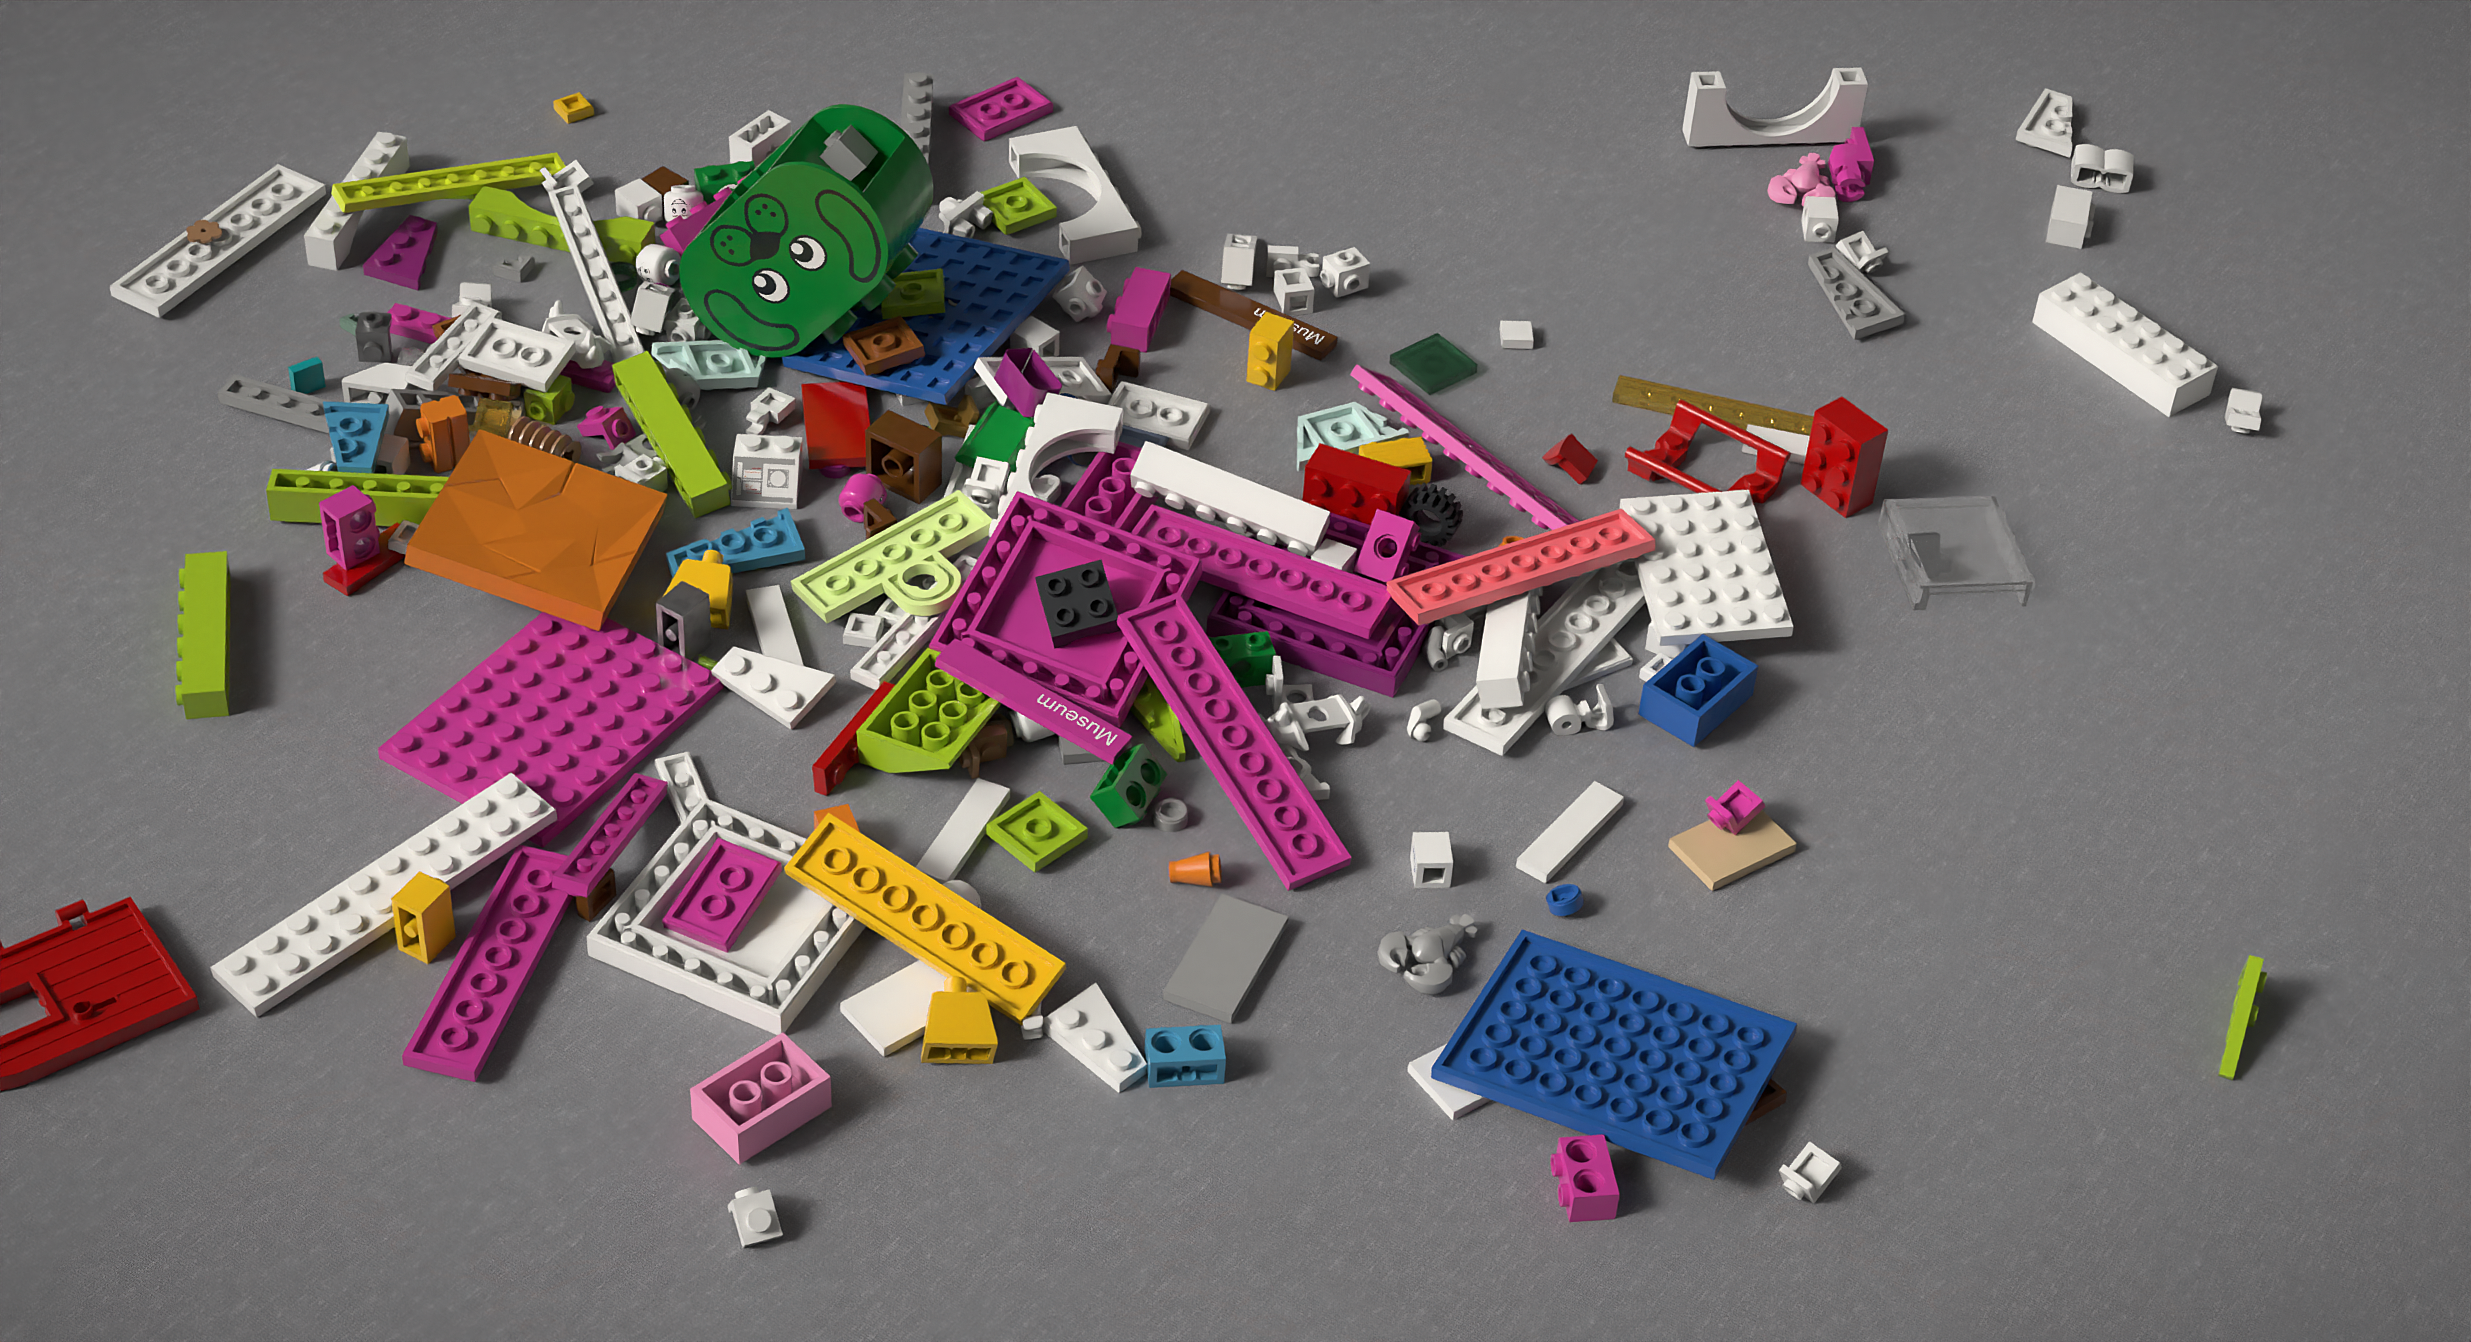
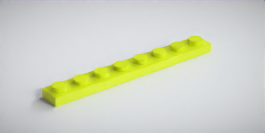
M556 152L336 183L332 186L331 194L342 212L349 213L478 194L483 186L507 190L541 185L546 180L540 172L542 168L545 167L553 176L565 168L566 165Z

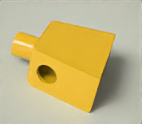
M707 550L703 555L702 561L692 559L682 561L664 595L681 581L703 590L709 594L711 627L728 630L733 595V579L731 567L722 564L724 556L716 550Z
M954 976L947 978L944 981V991H936L931 995L921 1063L993 1064L998 1041L986 995L982 992H967V982L963 977Z

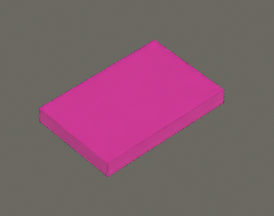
M1019 77L1010 79L949 106V115L984 142L1053 112V103Z
M717 838L663 918L664 928L728 953L782 872L781 862Z

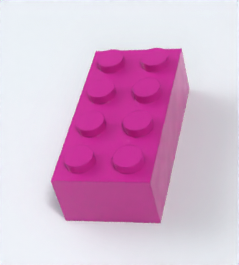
M1118 441L1114 454L1098 452L1061 507L1131 533L1151 504L1154 505L1159 498L1154 495L1152 497L1142 496L1131 487L1130 474L1142 448Z

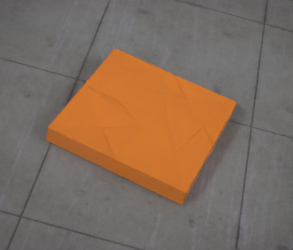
M479 429L407 544L404 564L600 631L664 513L668 494Z

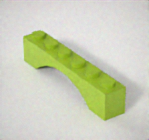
M483 186L469 205L471 231L570 252L557 217L544 214L529 207L511 191ZM627 216L593 221L609 261L636 267L638 254L645 246L656 244L654 222Z

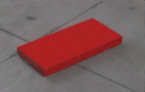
M851 382L801 384L809 469H822L825 466L837 465L866 467L865 430L870 426L866 386Z

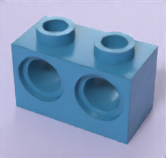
M1221 1025L1146 1029L1144 1055L1147 1063L1149 1088L1224 1084L1226 1056Z

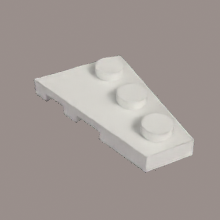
M734 646L711 670L712 676L719 679L723 685L791 730L836 683L834 674Z

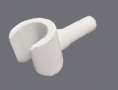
M1041 1003L1031 1016L1022 1020L1023 1026H1021L1024 1040L1041 1038L1043 1036Z

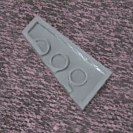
M1834 247L1809 256L1808 266L1854 340L1904 323L1905 313Z

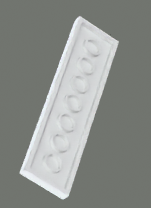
M277 164L201 219L207 220L209 223L217 222L222 230L220 238L213 239V241L205 244L190 242L187 238V231L183 232L110 285L111 296L160 318L326 195L325 184Z

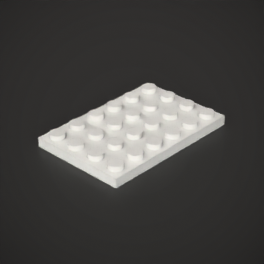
M1749 490L1620 499L1619 509L1622 508L1655 538V551L1642 554L1640 557L1634 558L1659 646L1691 644L1702 634L1716 642L1792 636L1793 624Z

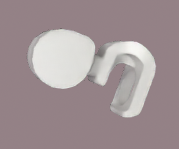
M1597 684L1596 686L1598 704L1592 711L1586 700L1576 705L1566 695H1559L1550 699L1546 703L1544 711L1553 733L1559 736L1575 734L1580 731L1581 722L1585 721L1589 728L1601 731L1609 729L1614 722L1613 706L1604 685Z

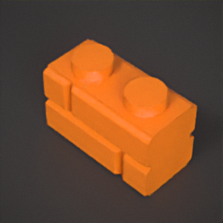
M455 395L441 398L440 401L433 400L422 403L420 406L421 418L416 419L418 432L421 438H424V443L419 444L422 460L424 463L429 462L434 472L437 473L452 470V467H456L470 445L467 411L458 396Z

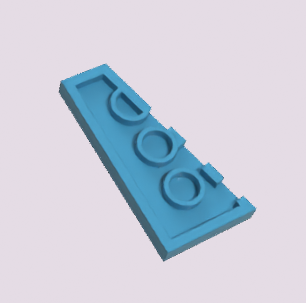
M788 508L777 511V517L765 520L764 517L751 521L750 527L736 532L733 528L723 531L716 540L708 541L707 539H702L667 552L666 560L673 579L682 561L686 559L702 561L703 555L707 550L720 552L724 556L722 564L731 567V573L805 560V548Z

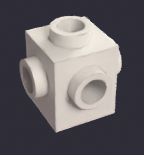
M1355 247L1324 256L1323 267L1320 273L1322 284L1337 298L1366 289L1369 285L1370 263Z
M1081 266L1061 279L1052 297L1061 305L1066 313L1076 322H1079L1087 316L1092 318L1103 308L1101 303L1107 291L1084 266Z
M681 298L672 311L666 314L664 330L667 333V342L704 341L709 338L711 331L695 315L687 299Z

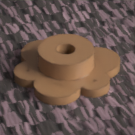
M198 220L194 223V226L186 228L187 238L190 242L205 244L222 236V230L217 222L209 223L207 220Z

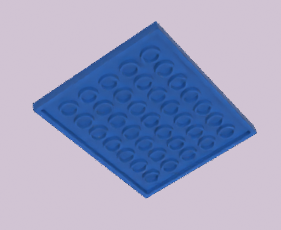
M1522 929L1433 1064L1431 1078L1588 1135L1604 1134L1607 1142L1714 1180L1796 1034L1797 1023Z

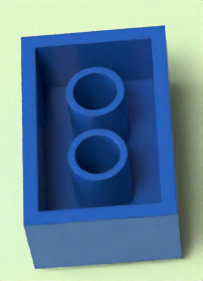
M1702 634L1643 684L1638 715L1695 747L1753 696L1758 665Z

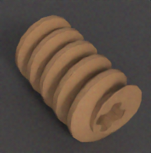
M527 416L518 418L509 432L508 439L568 459L574 463L579 462L581 455L579 441L573 442L569 435H562L558 430H552L547 425L542 426L538 421H531Z

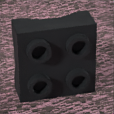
M1102 560L1035 577L1054 649L1066 646L1084 637L1121 631L1117 625L1118 615Z

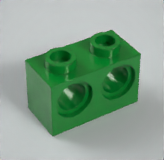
M1142 743L1126 749L1113 765L1110 764L1091 793L1090 798L1114 828L1128 823L1134 825L1147 814L1146 808L1151 800L1161 792L1160 786L1168 774Z

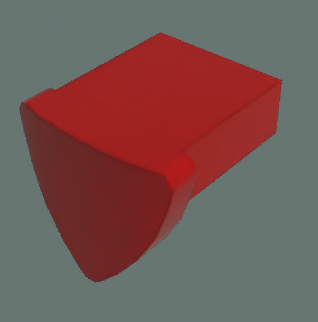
M1572 433L1554 445L1542 457L1548 465L1556 463L1560 465L1578 484H1581L1589 477L1598 462Z

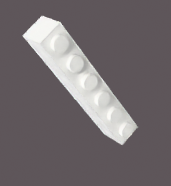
M1145 441L1130 474L1131 487L1142 496L1152 497L1154 495L1164 499L1173 508L1183 509L1185 507L1195 511L1196 515L1204 520L1213 521L1216 519L1226 523V526L1235 532L1244 533L1246 531L1257 535V538L1266 544H1280L1288 547L1287 549L1291 553L1303 557L1306 555L1312 557L1319 548L1330 523V511L1148 441Z
M1542 586L1526 591L1521 595H1513L1497 600L1487 606L1476 678L1482 709L1523 706L1524 692L1530 691L1528 672H1532L1531 653L1535 652L1534 634L1538 631L1536 615L1540 614L1539 596L1543 594Z

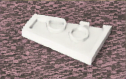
M2045 88L2018 129L2016 140L2028 146L2039 147L2070 158L2072 151V97Z
M1094 983L1043 1019L1042 1030L1118 1093L1125 1090L1147 1073L1146 1061L1097 983Z

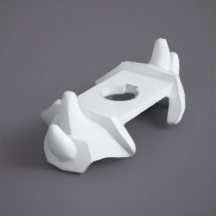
M557 300L554 307H551L549 318H546L542 332L574 341L576 352L570 360L577 362L581 368L601 366L604 360V353L612 347V344L602 336H595L592 331L593 326L583 320L578 314H564L560 300Z
M1340 694L1327 699L1287 704L1285 702L1279 706V711L1266 720L1265 725L1277 744H1288L1302 751L1309 750L1304 734L1341 727L1344 730L1336 739V742L1341 745L1354 743L1355 733L1361 730L1362 721L1369 713L1371 704H1365L1364 696H1359L1353 702L1347 703ZM1312 709L1320 710L1326 715L1327 720L1317 721L1309 718L1308 713Z

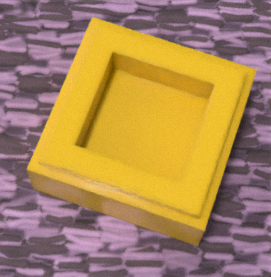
M580 92L553 101L554 110L567 124L594 115V107Z

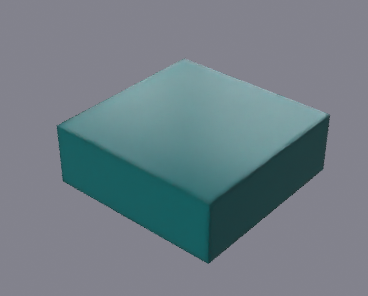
M318 356L288 367L291 390L309 394L326 387L323 362Z

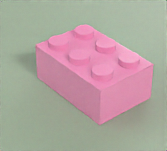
M783 1032L690 1088L692 1119L739 1165L832 1107L831 1077Z

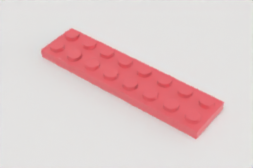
M1621 508L1387 581V591L1390 593L1391 598L1417 625L1429 624L1440 618L1461 614L1466 610L1481 605H1489L1500 599L1521 595L1526 591L1541 586H1549L1560 580L1577 577L1601 567H1609L1620 561L1640 557L1642 554L1655 551V538Z

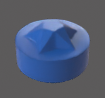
M1573 884L1559 885L1553 888L1546 896L1549 911L1556 916L1573 914L1581 909L1584 904L1581 889Z

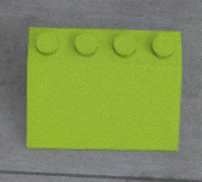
M927 648L856 731L859 763L888 773L949 769L1002 703L935 667L936 658L941 652Z

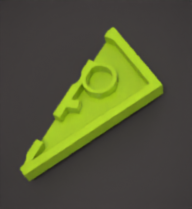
M1148 675L1130 711L1176 762H1185L1186 751L1179 720L1151 676Z
M2252 955L2248 956L2239 976L2237 984L2239 987L2233 1003L2225 1040L2226 1046L2218 1076L2232 1081L2247 1026L2254 1027L2259 1006L2253 1005L2255 992L2262 994L2267 978V972L2261 971L2264 959Z

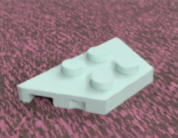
M722 340L656 342L652 344L651 351L652 356L667 368H680L684 370L703 390L757 387L768 358L762 355H751L742 348L738 350Z
M1357 402L1298 416L1297 470L1298 472L1305 470V465L1319 443L1359 455L1360 445L1409 438L1410 432L1404 427L1398 431L1386 425L1387 418L1370 412L1366 407Z

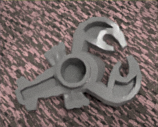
M1456 914L1451 916L1450 925L1436 929L1427 926L1417 930L1411 936L1405 935L1402 931L1388 933L1381 940L1377 952L1380 965L1397 973L1401 970V967L1395 959L1399 960L1401 966L1405 967L1408 960V950H1412L1415 959L1422 964L1412 967V973L1406 970L1404 979L1420 993L1436 994L1443 992L1452 983L1453 967L1455 969L1459 968V965L1466 959L1465 951L1459 947V944L1463 941L1464 937L1475 938L1478 934V929L1474 927V919L1467 914H1464L1462 917Z

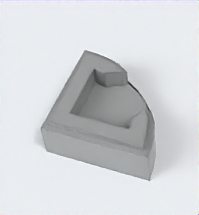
M520 255L517 260L505 262V259L500 260L492 267L493 275L521 283L535 267V258Z

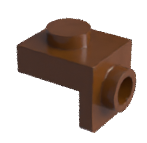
M1110 344L1104 360H1098L1096 375L1110 393H1112L1120 375L1138 377L1140 373L1141 351L1139 349Z
M875 498L863 503L866 540L897 524V519L893 516L890 509L882 506Z

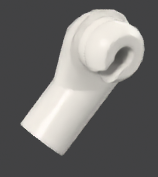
M1432 699L1413 707L1407 726L1408 735L1412 739L1416 738L1418 741L1423 742L1430 737L1427 732H1431V727L1425 723L1428 719L1440 714L1441 706L1437 700Z

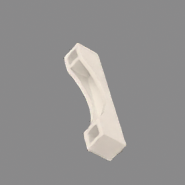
M377 132L342 183L405 174L410 167L406 137L387 132ZM332 195L304 235L308 265L337 271L350 253L352 241L364 210L343 213Z

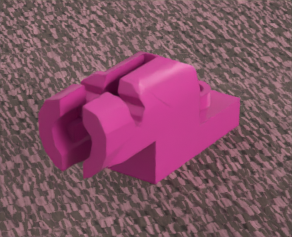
M1852 127L1850 138H1846L1845 144L1835 145L1829 157L1828 166L1832 176V183L1835 186L1838 199L1843 202H1853L1860 199L1864 195L1863 187L1870 185L1874 159L1863 127Z

